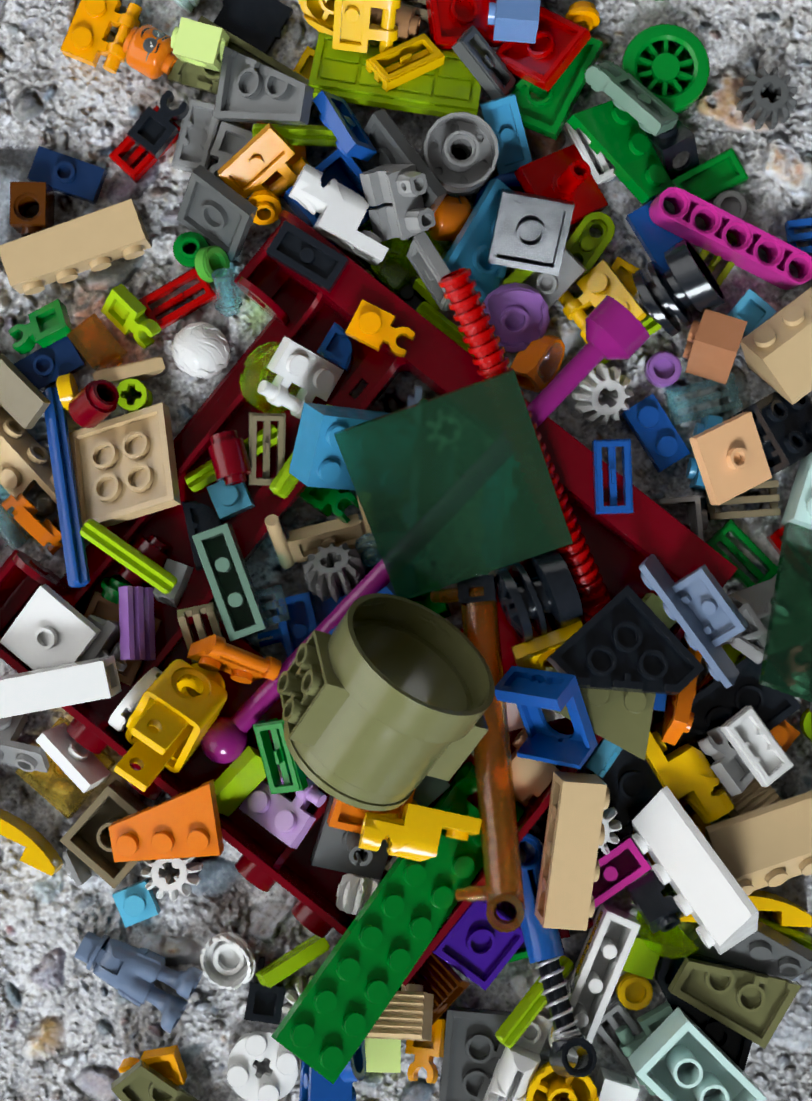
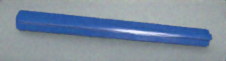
M49 387L42 392L51 402L45 410L44 416L67 581L71 588H82L90 583L85 541L84 537L80 535L82 521L66 410L61 404L57 388Z

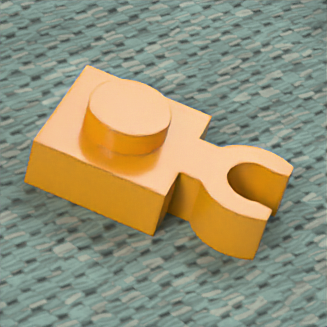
M363 299L345 332L347 336L377 351L380 350L384 342L389 345L392 353L399 357H405L406 350L397 346V339L401 336L411 340L415 338V333L408 327H392L395 320L394 315Z
M438 1019L432 1025L431 1041L406 1040L405 1053L415 1054V1060L410 1064L407 1072L409 1081H418V1072L423 1067L427 1071L426 1083H436L438 1070L433 1063L434 1057H444L446 1019Z
M178 1045L143 1052L140 1060L177 1086L185 1084L188 1075ZM134 1057L124 1059L118 1069L119 1073L126 1072L140 1060Z

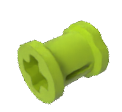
M125 379L116 387L119 393L118 404L129 413L152 406V392L139 380ZM134 390L141 394V398L135 399L133 405L127 398L134 395Z

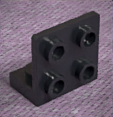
M775 391L728 418L730 419L742 412H752L771 475L793 465L812 453V404L807 395L792 405Z

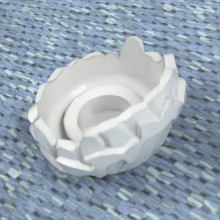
M195 322L185 326L174 336L171 345L172 357L175 361L174 364L181 371L186 372L192 377L209 379L227 368L231 357L227 338L217 327L207 322Z
M224 932L213 936L206 943L200 955L203 975L208 978L210 983L217 984L220 989L235 990L242 983H248L255 974L256 958L253 950L237 933Z

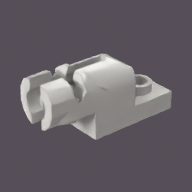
M306 164L297 177L289 197L296 200L311 214L315 215L316 212L320 214L313 229L327 240L373 266L382 262L389 249L381 244L382 239L370 231L363 230L361 233L357 230L369 207L367 201L360 194L337 182L334 178L325 187H322L321 177L323 172Z
M539 1012L512 1048L505 1047L494 1069L493 1078L484 1101H498L499 1096L504 1098L507 1096L506 1101H526L529 1084L540 1065V1052L552 1025L548 1021L551 1016Z

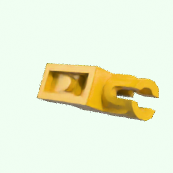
M657 731L649 732L645 759L663 788L668 786L677 800L686 795L683 799L698 814L704 824L715 821L734 809V804L726 791L720 788L713 790L720 780L710 768L711 765L702 751L687 743L664 756L663 752L668 750L666 744L661 741V736Z
M411 803L404 805L402 818H397L398 814L366 812L358 848L376 852L381 847L383 839L386 838L388 855L421 862L436 857L442 829L447 830L446 837L468 841L469 835L474 836L480 833L482 819Z

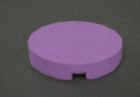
M514 282L501 285L490 292L483 301L486 304L484 312L489 313L491 316L489 323L494 324L496 327L493 333L494 335H499L501 340L498 344L499 346H504L505 352L523 351L531 341L537 340L539 337L542 338L547 331L550 321L548 305L540 292L528 284Z

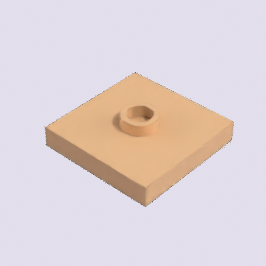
M751 411L742 412L689 438L711 505L719 506L772 478Z

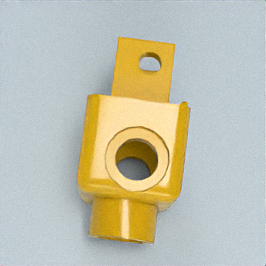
M181 659L174 660L143 693L139 704L129 717L126 724L128 729L125 733V738L133 746L115 766L114 772L143 792L146 791L164 767L173 773H178L201 745L203 737L217 719L227 700L228 694L221 675L218 672L202 669L198 666V663L190 665ZM130 764H138L141 767V770L132 769L130 767Z

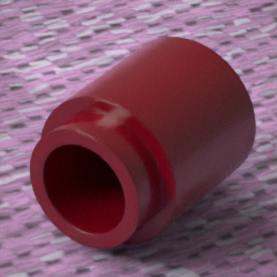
M107 380L91 381L69 402L70 416L78 425L84 428L96 427L116 409L119 400L118 390Z
M230 430L210 436L211 445L208 446L216 480L225 481L226 486L247 481L246 475L250 474L252 469L244 439L239 438L238 431Z
M153 534L149 538L141 535L133 545L135 549L161 567L165 565L167 558H170L166 553L169 546ZM124 565L118 570V573L135 587H143L145 583L149 584Z

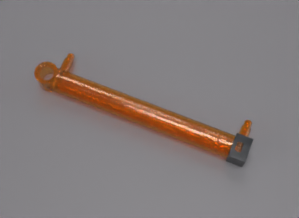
M491 574L457 578L456 588L432 591L430 593L431 602H459L461 605L463 634L474 644L485 659L496 686L504 676L495 576ZM494 695L491 705L484 713L489 730L473 749L479 819H482L480 832L485 885L457 889L455 896L457 901H487L486 916L488 922L497 931L508 933L516 930L521 925L525 917L526 906L524 902L506 702L497 701ZM502 901L511 902L516 907V917L509 921L501 919L496 912L498 903Z

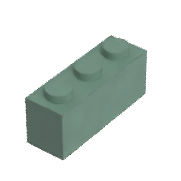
M226 523L193 535V541L229 640L233 641L268 628L267 620L232 525Z

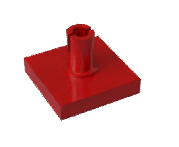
M575 144L525 164L514 173L525 193L573 201L575 207L570 225L583 220L586 215L592 212H600L608 206L606 199L591 174L590 166L583 160Z

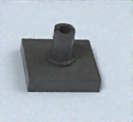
M199 165L191 173L177 220L192 232L202 235L210 246L216 245L221 247L232 262L241 253L258 208L248 201L250 195L245 199L205 167Z
M330 795L310 858L311 865L381 880L389 856L387 853L388 843L383 839L381 847L376 852L358 848L359 833L329 827L327 819L334 799Z

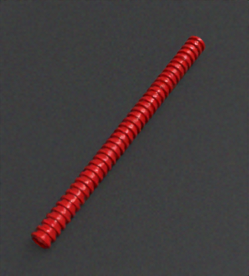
M470 268L455 270L443 276L438 284L446 290L443 296L445 299L450 300L448 304L449 309L455 311L453 319L454 321H459L458 330L465 334L462 339L464 343H469L467 351L469 354L474 355L472 359L473 364L479 366L477 374L483 376L484 379L481 383L484 387H488L487 397L493 398L491 406L494 409L497 408L498 411L495 415L498 419H502L500 423L501 429L507 431L505 438L511 440L509 447L512 451H516L514 458L516 461H520L519 470L525 472L523 479L525 482H529L527 486L528 491L534 493L532 500L538 503L536 506L537 511L543 513L541 520L543 523H547L545 530L551 533L549 539L552 543H556L554 549L561 554L573 577L582 603L584 619L588 622L611 601V596L606 593L607 587L602 583V575L597 573L599 568L593 563L594 556L589 554V545L584 544L586 538L585 535L580 534L582 528L579 524H575L577 517L575 514H571L573 507L567 503L569 499L567 494L562 493L564 486L558 483L560 477L557 473H553L555 465L549 463L551 456L548 452H544L546 444L540 442L542 435L539 431H535L537 423L531 421L533 417L532 411L526 410L528 402L527 400H522L523 390L517 389L519 381L512 377L515 373L514 369L508 368L510 360L508 357L503 356L505 353L504 346H499L498 344L501 339L499 335H494L493 333L496 327L494 324L489 323L491 319L490 314L484 312L486 304L479 300L482 296L481 292L475 291L476 280H471L469 277L472 271Z

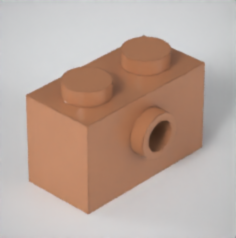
M705 309L700 322L693 320L688 334L687 344L682 356L689 359L685 372L726 385L748 321Z

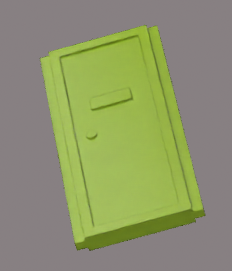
M319 32L308 86L314 88L313 98L321 90L344 98L346 103L443 117L455 112H467L477 116L481 85L453 49H440L445 55L444 65L386 92L382 88V81L378 83L374 79V72L369 73L366 70V60L380 54V41L369 40L367 53L332 49L333 36ZM394 42L393 47H395V46H397V45H399V44H401V43ZM423 48V49H421V50H419V51L413 53L412 55H414V54H416V53H418V52H420V51H422V50H424V49H426V48ZM398 60V61H396V62H393V63H391V64H389V65H387V66H385V67H383V68H386V67H388V66H390V65H392V64H394V63H397V62H399L400 60Z

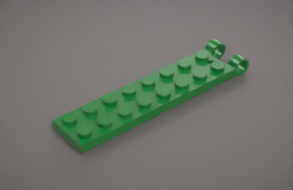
M467 762L457 771L450 783L451 786L445 790L433 809L482 819L480 833L474 836L469 835L468 841L446 837L447 830L442 829L436 857L421 862L398 857L271 1036L332 1084L335 1083L502 837L508 829L512 828L521 819L524 813V807L510 795L503 797L496 804L489 818L466 800L468 796L472 795L481 786L485 779V773L472 762Z

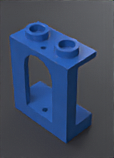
M511 666L495 686L497 701L517 705L528 735L526 741L516 752L518 757L576 769L582 768L598 743L575 675ZM566 705L574 733L565 735L554 730L547 723L542 708L561 712Z

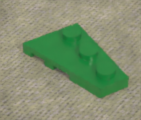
M591 37L548 92L524 79H521L515 85V90L511 94L516 96L523 127L557 140L586 83L584 74L586 69L596 63L603 49L602 41Z
M612 100L575 113L567 120V123L574 130L580 128L591 140L588 146L597 155L602 152L613 164V173L641 204L655 199L667 188L674 187L645 131L639 127L638 121L628 112L617 108Z

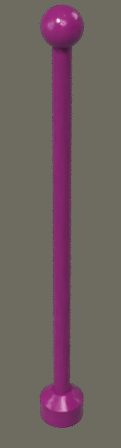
M606 296L585 318L586 341L588 343L526 408V410L532 411L533 417L531 421L537 423V428L603 359H629L650 337L642 323L614 298ZM506 430L496 438L315 630L328 633L339 624L355 600L364 595L377 593L387 586L515 452L509 447L511 440L505 438ZM310 635L302 643H306ZM299 646L282 663L280 673L275 680L267 679L232 717H217L201 741V748L210 760L220 764L232 763L247 748V731L280 698V694L277 691L278 679L281 673L287 671L294 661Z

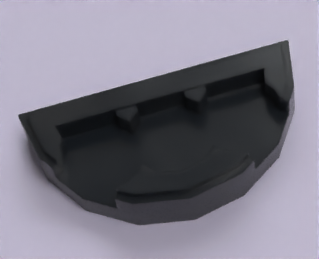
M181 501L195 569L199 572L204 570L192 536L223 525V521L207 505L197 501Z

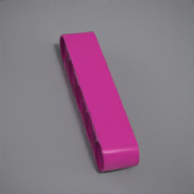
M669 187L650 204L649 216L657 226L683 239H687L690 243L716 256H720L726 261L733 262L735 266L781 289H794L812 278V257L808 253L682 188ZM664 200L670 201L674 205L675 214H669L664 209ZM695 216L701 217L705 221L706 231L697 227ZM727 232L732 233L736 237V247L727 241ZM758 248L766 252L768 257L767 263L759 258ZM789 264H793L797 268L798 278H794L790 274Z

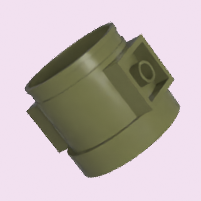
M374 593L364 595L355 600L332 635L314 629L306 643H302L299 646L296 657L288 670L281 673L277 683V691L280 694L283 708L282 718L284 720L283 730L286 745L294 761L304 774L326 793L348 805L369 811H388L403 805L426 775L446 781L452 778L489 730L484 713L494 699L495 685L489 666L481 653L448 620L412 600L391 594Z

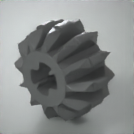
M764 67L759 68L755 76L748 74L743 80L744 86H740L737 90L736 96L741 100L737 103L736 110L747 112L743 117V123L749 122L751 118L755 120V130L760 129L764 122L769 130L774 129L778 125V121L785 123L790 118L789 111H793L797 106V101L792 98L797 93V87L787 86L791 79L790 74L785 75L783 78L778 77V67L773 68L770 74L767 73Z

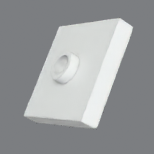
M44 584L40 585L2 637L0 643L29 668L37 670L78 662L101 630L48 585Z

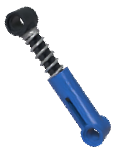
M526 834L517 845L526 853L525 863L517 859L514 849L501 867L507 872L529 963L537 962L538 964L535 969L539 970L541 976L538 982L542 983L544 988L541 995L546 996L547 1005L545 1008L549 1010L551 1016L548 1021L553 1023L554 1027L552 1032L554 1042H552L549 1053V1063L553 1071L564 1078L585 1077L594 1070L597 1055L593 1045L588 1040H585L584 1035H581V1029L576 1026L579 1020L574 1018L572 1013L575 1007L570 1005L569 998L571 993L567 992L566 989L568 980L564 979L562 974L565 968L560 966L559 958L565 955L559 929L543 928L534 914L543 847L535 836ZM571 1048L578 1055V1062L574 1068L569 1065L567 1059L568 1051Z

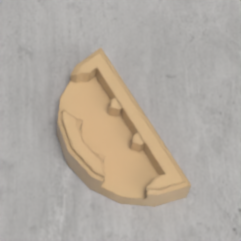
M157 356L95 371L92 373L94 381L107 380L117 387L125 379L132 378L144 381L162 373L166 368L163 358Z

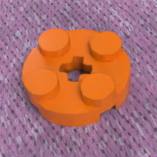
M22 493L16 498L11 494L1 503L6 511L11 506L15 508L11 512L14 515L13 518L43 547L48 542L51 543L47 549L52 555L63 546L61 531L48 518L41 522L35 516L38 510Z

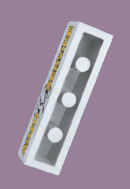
M604 902L600 904L593 921V927L590 928L566 986L567 992L571 993L569 998L570 1005L575 1007L572 1011L573 1016L579 1020L576 1026L581 1029V1035L585 1036V1040H588L591 1044L641 926L634 915ZM553 1023L547 1035L550 1047H552V1042H554V1037H552V1032L554 1031ZM571 1048L568 1051V1055L578 1059L576 1051Z

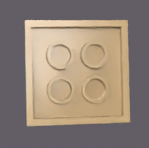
M163 402L100 422L94 428H82L69 433L82 526L89 519H94L106 528L181 505L170 410Z

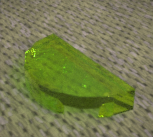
M638 911L636 919L641 925L638 931L647 948L658 956L671 959L687 958L699 950L678 926L667 932L660 930L652 934Z

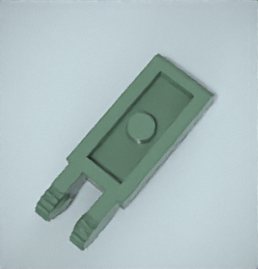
M611 60L600 62V65H591L586 69L584 74L588 85H591L595 92H605L612 99L613 104L620 110L628 112L638 121L639 127L645 132L657 136L672 129L679 118L675 112L631 74L626 73L617 64L615 65L614 62H611Z

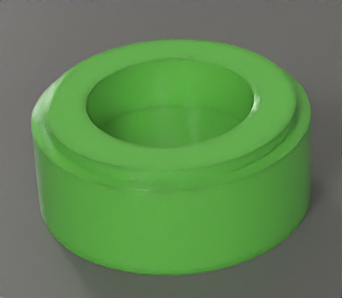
M216 245L201 248L195 256L196 272L205 282L212 283L224 280L230 269V262L226 252Z

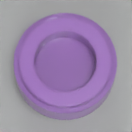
M660 351L648 359L644 371L650 384L655 387L665 388L671 386L679 379L682 366L675 354L668 351Z

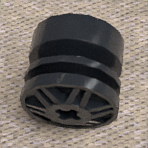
M683 239L664 252L665 260L669 267L668 270L664 271L655 261H651L647 264L652 279L642 269L632 274V279L643 306L653 320L659 323L670 336H674L681 331L677 317L686 326H690L693 323L692 314L689 306L692 304L703 314L705 309L714 310L726 302L725 296L715 277L687 239Z
M556 549L548 550L530 558L532 575H528L520 562L512 564L513 578L506 568L495 571V580L498 588L497 595L502 611L521 642L525 643L533 639L532 626L538 635L543 636L547 634L545 616H549L555 626L560 629L583 620L582 603L577 587L566 562Z

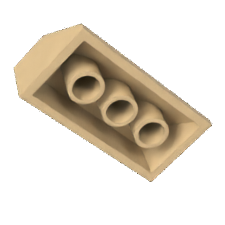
M812 287L741 340V347L747 367L792 405L812 391Z
M812 791L705 827L706 840L747 896L753 891L767 886L777 887L786 882L787 879L802 874L805 876L812 875Z

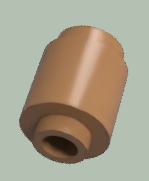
M401 5L397 9L395 25L398 27V39L394 42L404 43L418 36L421 17L416 16L415 8ZM372 8L371 24L379 25L381 24L382 9Z

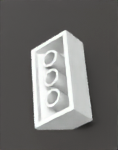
M668 786L661 789L632 820L635 834L631 838L642 855L648 852L656 864L652 866V869L663 885L670 883L677 893L673 898L686 917L690 914L694 917L699 925L696 928V932L708 949L714 946L721 955L758 931L759 911Z

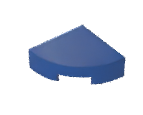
M334 322L316 353L348 372L353 360L352 344L344 329Z

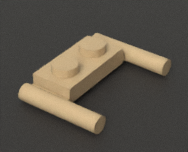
M363 490L357 494V501L363 519L359 520L357 513L347 516L350 519L349 523H343L336 518L314 525H307L288 531L290 537L288 539L285 537L279 517L275 514L268 515L264 522L281 567L289 569L296 562L308 561L307 555L317 554L318 546L325 549L332 542L336 547L347 543L350 549L363 547L369 543L373 546L380 545L383 538L371 493Z

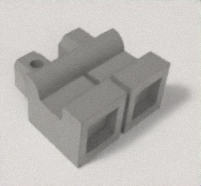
M384 164L359 174L365 200L369 206H376L368 210L373 233L379 236L382 241H387L391 238L405 240L435 226L434 212L430 208L424 207L422 194L426 193L428 188L426 175L417 172L415 164Z

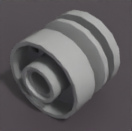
M467 112L449 113L437 119L428 130L419 156L448 192L447 194L461 195L469 199L478 194L495 169L499 156L498 140L491 126L479 116ZM453 155L460 157L462 160L456 159Z

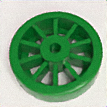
M659 24L642 30L630 41L622 57L620 68L626 73L631 74L641 84L642 82L650 81L651 84L647 89L651 93H653L652 90L655 87L659 88L660 95L653 94L678 115L689 109L700 97L709 78L710 63L704 45L692 32L673 24ZM661 41V54H658L652 43ZM668 42L680 46L674 54L668 53ZM686 50L691 59L679 62L678 57ZM644 51L649 59L640 57L641 53ZM638 68L645 70V72L638 73ZM694 68L693 75L682 72ZM679 83L687 85L686 88L682 89ZM668 87L674 95L667 96Z

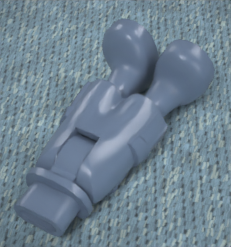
M90 931L84 936L74 956L87 964V970L91 971L93 969V973L97 977L117 989V992L123 998L139 1007L145 1004L146 1001L157 1007L162 1015L161 1028L168 1033H171L179 1022L189 1003L185 999L189 1000L203 974V971L197 967H190L186 971L166 967V958L149 949L142 947L139 949L126 942L110 939L106 934L101 938ZM159 980L175 989L179 996L169 994L155 987L154 981Z

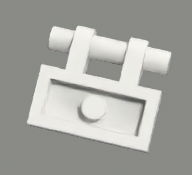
M284 336L266 367L277 375L272 383L262 380L258 385L257 392L265 396L270 404L276 407L282 405L289 409L293 416L301 419L304 402L312 403L315 396L327 401L344 370ZM291 383L301 387L296 397L288 393Z

